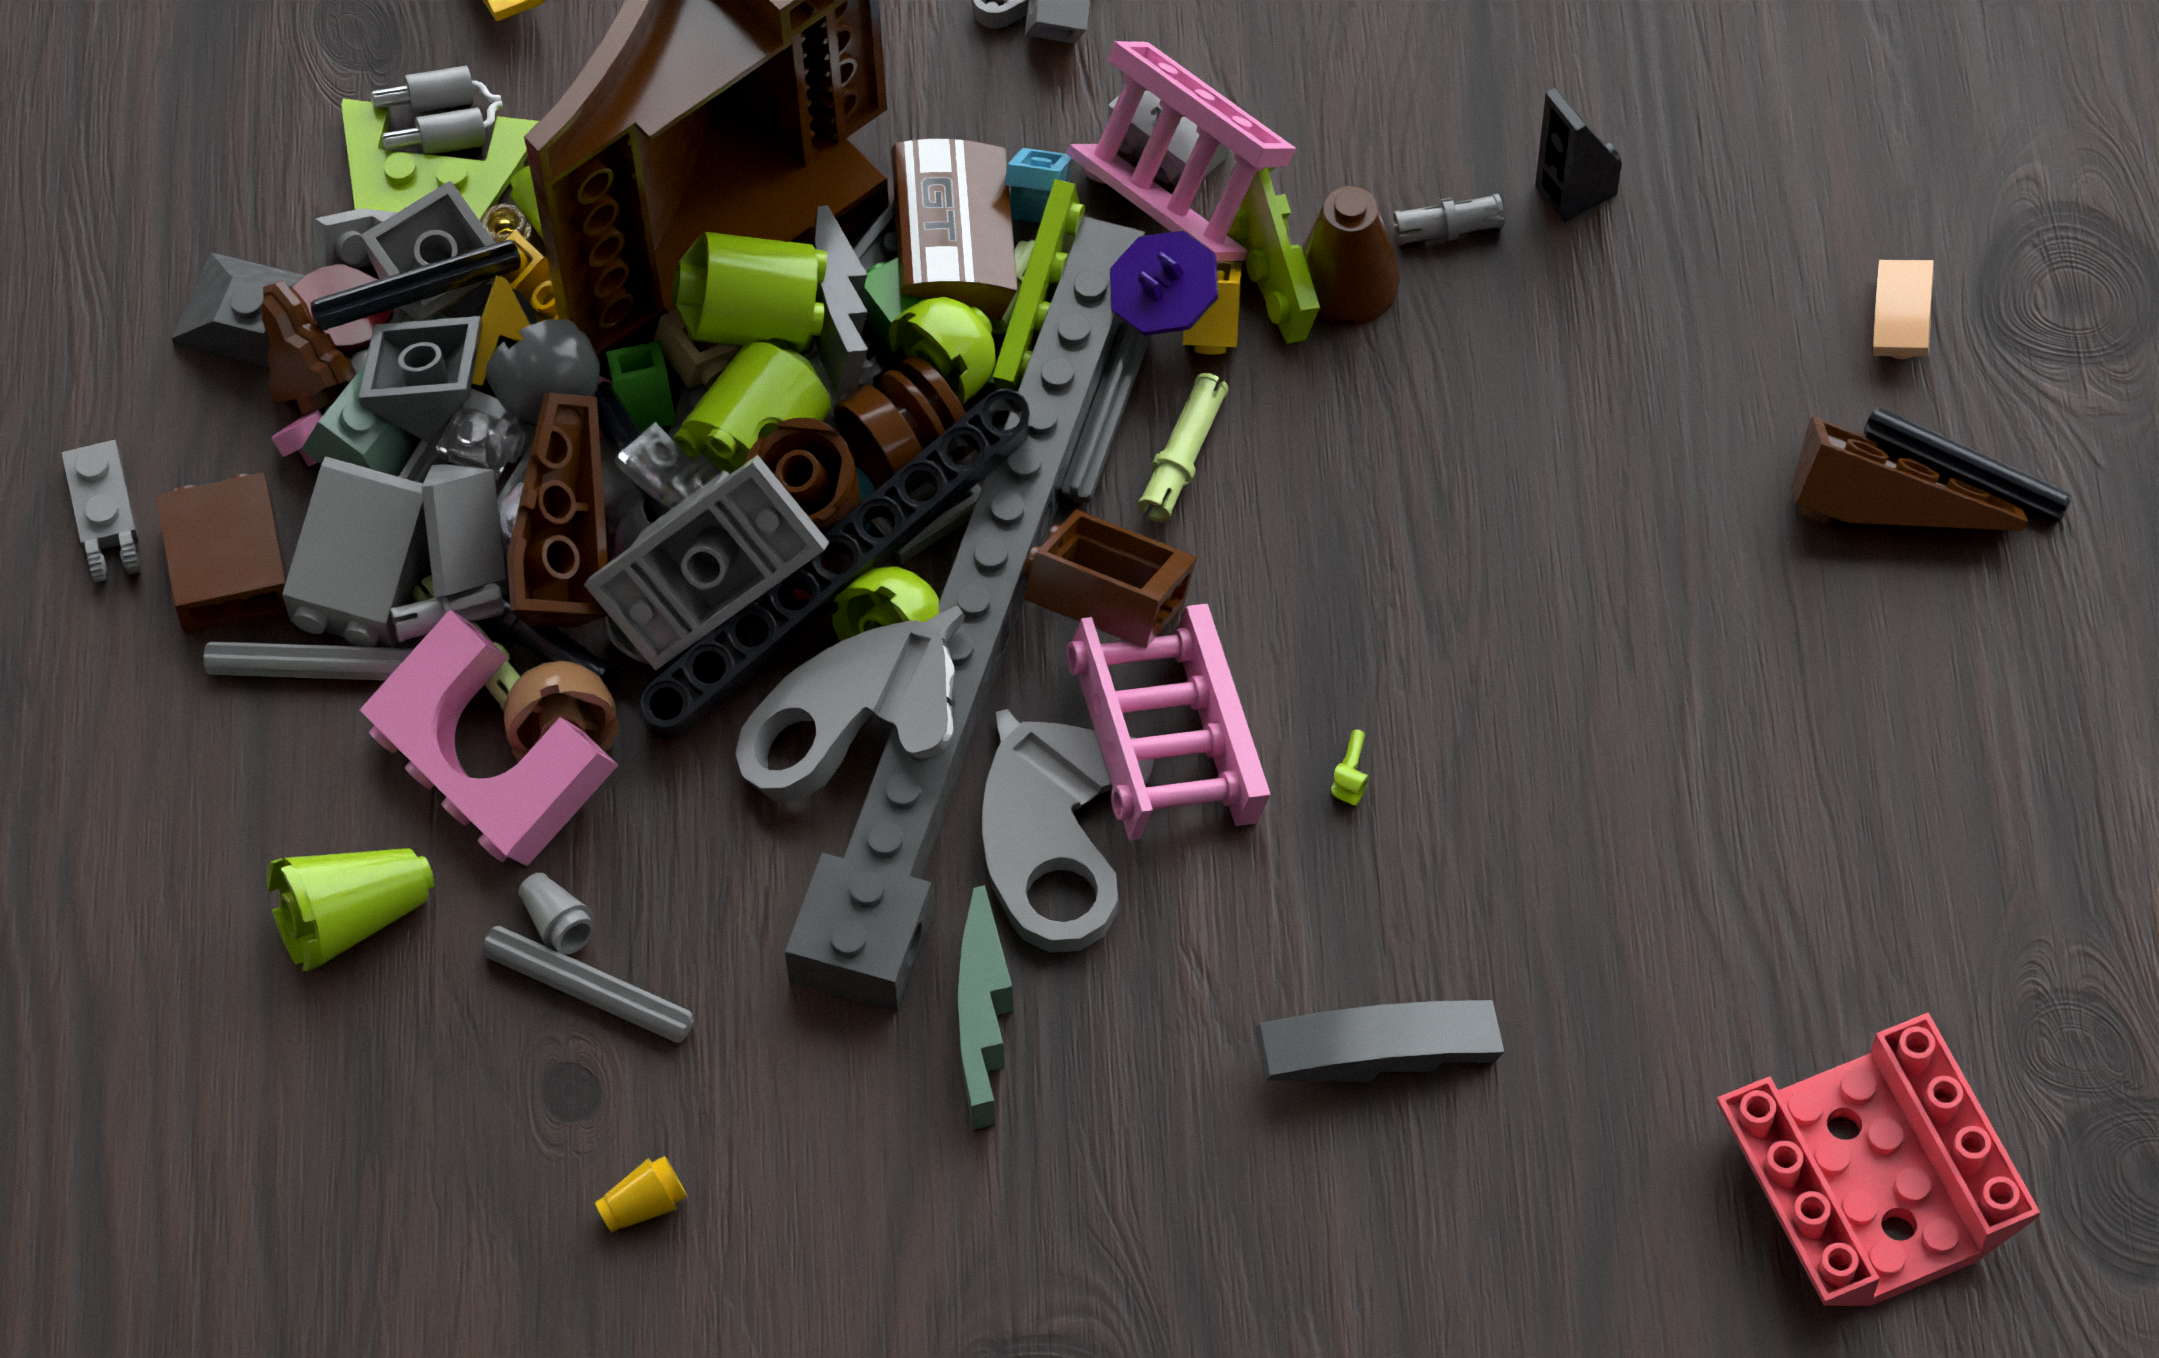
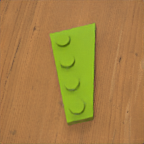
M1054 179L992 376L996 390L1010 389L1018 392L1085 213V205L1080 204L1074 183Z

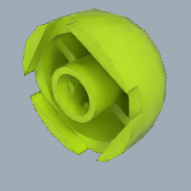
M939 297L920 301L895 318L888 329L889 341L893 352L902 346L907 358L911 355L919 356L931 364L948 383L961 405L975 396L986 384L996 363L994 340L991 335L992 325L989 319L978 308H970L965 303L954 299Z
M897 566L872 568L856 578L836 595L834 602H838V610L832 615V623L841 642L868 630L915 620L924 623L939 614L940 601L931 586L911 571Z

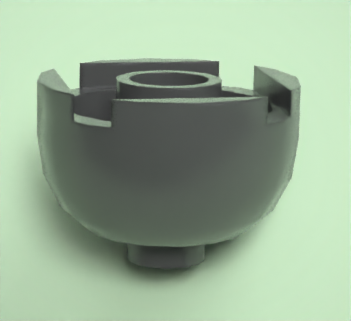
M549 319L525 327L519 331L523 340L514 344L510 349L503 342L494 351L487 363L485 378L502 407L510 416L530 426H537L545 394L551 392L593 397L598 390L600 364L596 352L584 330L582 332L579 331L577 325L568 319Z

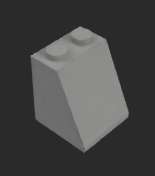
M325 456L319 470L282 594L292 623L308 633L322 634L327 632L344 637L350 643L359 647H396L398 642L397 630L393 626L390 608L415 603L416 601L412 598L413 590L416 585L422 589L423 584L421 581L428 576L431 569L422 483Z

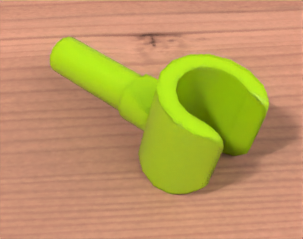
M1357 729L1351 732L1345 758L1335 768L1334 783L1331 788V794L1334 797L1353 806L1360 802L1369 781L1368 775L1356 770L1365 738V733Z

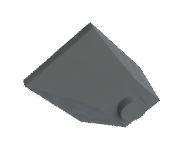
M210 252L173 334V344L269 367L266 357L268 355L267 347L270 339L262 321L263 287L283 280L289 288H292L306 275Z

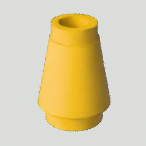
M663 1156L654 1162H651L649 1158L608 1191L603 1198L597 1200L595 1205L607 1227L613 1233L620 1228H626L677 1210L676 1203L687 1198V1194L669 1161Z

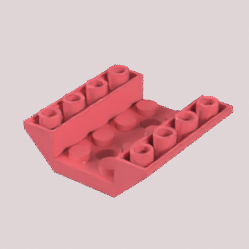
M1929 1012L1876 1033L1870 1054L1778 1090L1771 1076L1717 1097L1716 1103L1824 1306H1872L1981 1260L2040 1215L2036 1203ZM1834 1118H1848L1857 1125L1859 1135L1850 1140L1838 1139L1830 1133L1827 1123ZM1892 1217L1902 1218L1910 1223L1914 1235L1907 1240H1894L1884 1233L1881 1223Z

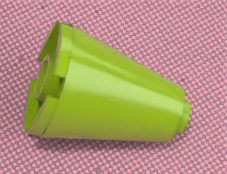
M410 848L280 858L271 861L267 866L266 882L268 892L279 889L280 907L272 909L275 923L291 959L296 965L304 962L303 971L318 968L423 905L428 900V890L434 888V877L427 859L424 856L417 857Z

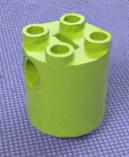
M703 232L676 265L672 285V304L676 307L688 328V335L691 341L740 347L757 341L774 345L782 350L788 349L801 353L803 350L809 349L812 335L820 336L824 320L823 303L815 302L817 283H823L825 278L827 252L826 250L815 249L813 245Z
M750 342L743 345L684 420L672 439L673 444L682 454L691 458L706 473L704 481L707 484L726 470L730 475L743 466L753 444L760 437L765 439L769 434L778 429L777 424L792 418H813L823 422L832 409L830 395L814 367L799 353L788 349L782 350L768 343Z

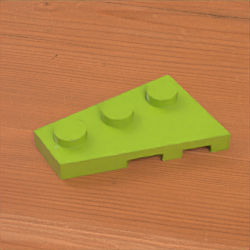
M1265 167L1263 171H1256L1228 234L1231 239L1248 250L1245 258L1248 275L1253 282H1257L1266 301L1269 318L1274 324L1278 325L1288 344L1306 340L1320 306L1302 247L1298 244L1291 245L1289 241L1287 217L1291 211L1286 194L1275 195L1269 172L1273 171L1276 167Z

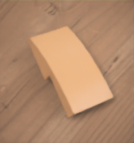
M1879 260L1873 356H1891L1896 359H1908L1913 356L1928 357L1934 279L1933 260Z

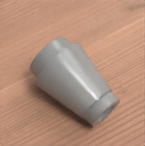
M535 873L523 881L518 894L523 900L544 945L564 955L572 954L583 948L590 941L595 931L591 910L553 880L549 879L544 873Z

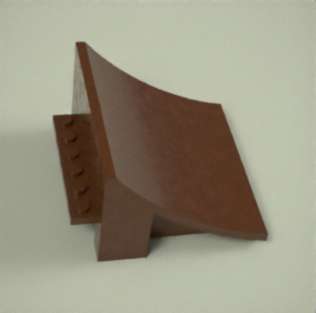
M879 0L624 1L603 40L580 74L555 106L524 136L558 319H568L577 325L579 331L582 332L584 330L600 364L599 376L607 378L610 375L607 351L633 346L651 320L664 311L669 313L676 310V307L672 304V285L675 268L679 260L701 233L711 232L808 244L818 206L828 205L846 238L887 209L889 206L887 177L847 139V137L887 110Z

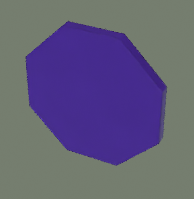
M1185 231L1138 237L1110 267L1111 309L1113 313L1144 336L1190 330L1218 299L1217 258L1215 253Z

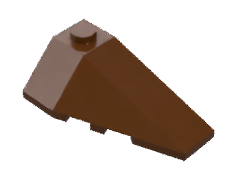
M551 392L543 397L507 554L510 612L526 625L576 628L609 616L584 586L591 575L608 564L597 397Z
M1811 417L1791 488L1795 503L1801 505L1799 510L1804 515L1824 523H1830L1833 517L1846 523L2024 531L2028 520L2021 506L1959 478H1950L1948 484L1938 481L1940 475L1927 467L1926 463L1910 456L1907 459L1900 458L1896 462L1889 459L1885 452L1878 449L1879 442L1820 418Z

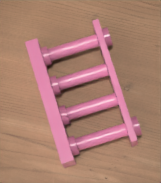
M1115 41L1107 61L1124 72L1122 78L1126 83L1099 143L1069 144L1066 154L1082 165L1081 171L1088 178L1108 184L1171 232L1185 231L1215 253L1217 265L1221 261H1244L1248 250L1227 236L1256 171H1263L1265 167H1288L1296 148L1150 43ZM1150 91L1161 99L1159 105L1162 107V110L1135 168L1118 156L1117 153L1144 92ZM1186 117L1197 125L1196 132L1199 134V137L1171 195L1153 180L1181 118ZM1223 144L1235 153L1233 158L1237 163L1211 220L1208 222L1190 209L1218 145Z
M1208 604L1186 606L1177 629L1173 630L1172 635L1155 637L1147 648L1128 641L1100 644L1092 617L1081 618L1073 640L1067 644V664L1071 674L1078 675L1113 787L1111 792L1113 812L1118 820L1123 819L1129 840L1140 839L1154 809L1221 801L1223 805L1229 806L1235 826L1256 824L1271 794ZM1174 657L1177 662L1183 663L1188 679L1185 683L1115 691L1107 665ZM1190 705L1192 709H1198L1203 725V730L1130 739L1122 713ZM1206 753L1208 757H1213L1219 774L1216 779L1145 787L1138 761Z

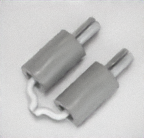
M466 65L404 75V86L372 91L371 102L375 109L407 104L410 113L413 114L474 104L473 88L478 89L484 99L492 102L487 110V120L484 122L479 107L416 117L415 128L383 133L382 143L386 151L419 146L421 154L431 155L485 146V129L493 125L495 111L503 108L501 96L490 94L483 83L472 81Z

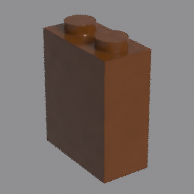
M265 472L253 475L237 474L224 481L200 486L184 485L175 488L171 492L155 495L174 604L184 634L287 612L282 595L287 581V573L273 499Z

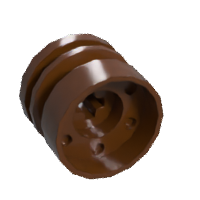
M911 355L899 364L897 371L889 369L883 373L879 379L880 391L873 386L864 385L836 403L833 408L834 423L838 433L848 444L854 463L866 474L876 490L966 414L959 399L945 379L931 364L919 356ZM959 446L953 449L948 457L952 462H954L953 459L962 460L970 455L974 449L968 446ZM916 482L911 485L907 490V495L926 482Z

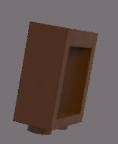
M1076 509L1061 526L1055 524L1051 528L1045 543L1041 547L1035 545L1031 549L1023 568V576L1029 579L1024 600L1080 622L1081 618L1092 617L1096 629L1147 648L1185 604L1197 557Z

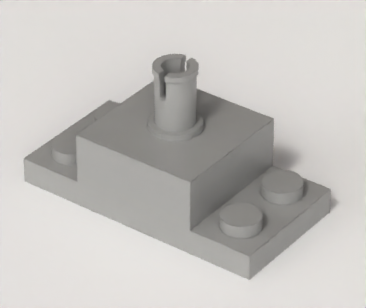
M757 455L730 475L726 470L642 530L629 549L591 575L584 586L656 671L823 552L829 541Z

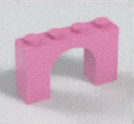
M449 610L363 705L360 711L374 724L369 733L379 744L393 754L399 749L410 760L405 769L414 779L429 790L435 785L446 796L441 805L449 814L465 826L472 822L483 833L478 842L500 862H504L510 857L528 866L617 768L618 764L582 729L559 717L513 768L491 778H470L461 767L456 754L455 732L457 723L468 702L508 657L472 622Z

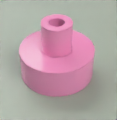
M319 410L303 416L271 437L283 457L298 450L308 467L317 463L315 459L301 448L318 421L322 418Z

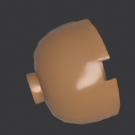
M556 661L543 663L527 670L514 682L504 703L505 735L511 746L512 753L518 762L523 759L559 717L582 729L604 752L611 748L619 732L616 707L608 688L597 674L579 663Z

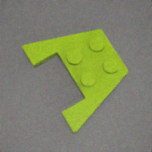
M343 99L341 106L355 210L362 208L399 212L451 180L482 225L486 227L498 209V200L509 185L511 178L524 168V161L528 157L524 136L539 121L497 116L485 161L393 150L386 151L383 149L382 135L383 133H388L392 118L390 107L375 109L372 102Z

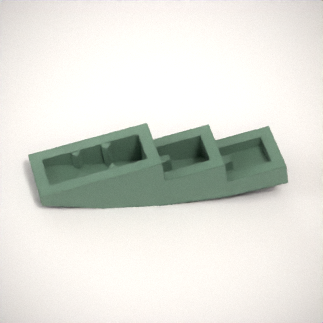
M985 885L973 888L962 938L958 984L962 1073L973 1130L996 1125L995 1102L987 1072L1005 1068L1004 1045L996 1015L1014 1011L1012 984Z

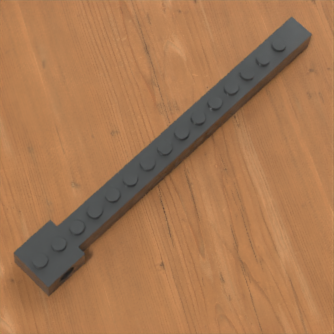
M1083 216L1018 393L1024 396L1029 405L1030 432L1028 439L986 476L939 602V614L957 605L964 614V621L947 641L955 669L952 691L954 732L952 743L946 752L940 756L930 759L915 758L905 750L899 740L897 727L893 725L844 858L821 853L784 951L789 982L892 1011H899L934 914L932 883L922 879L1024 602L1029 579L1023 576V568L1031 549L1035 545L1041 547L1047 539L1062 498L1061 488L1120 326L1124 322L1111 309L1110 267L1138 237L1145 236L1144 231ZM1010 412L1004 430H1010L1017 426L1020 422L1018 415Z

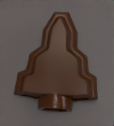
M283 280L263 287L262 321L270 339L266 358L270 368L269 378L271 381L268 386L273 402L296 400L302 414L334 403L341 394L338 385L349 382L356 374L349 357L344 356L342 352L338 351L329 333L317 328L306 302L295 289L289 288Z

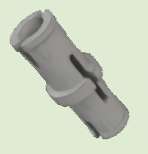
M1493 194L1488 197L1453 202L1452 198L1440 199L1439 205L1401 212L1394 211L1393 221L1397 222L1394 225L1395 236L1399 245H1405V243L1444 236H1446V241L1457 240L1459 234L1491 228H1504L1505 219L1500 217V215L1504 214L1503 204L1500 195Z

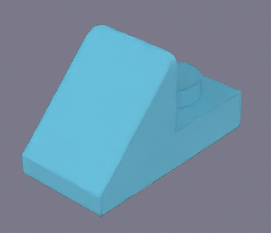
M1022 148L1007 164L1005 185L1011 186V218L1041 223L1054 179L1070 182L1074 159L1064 153Z

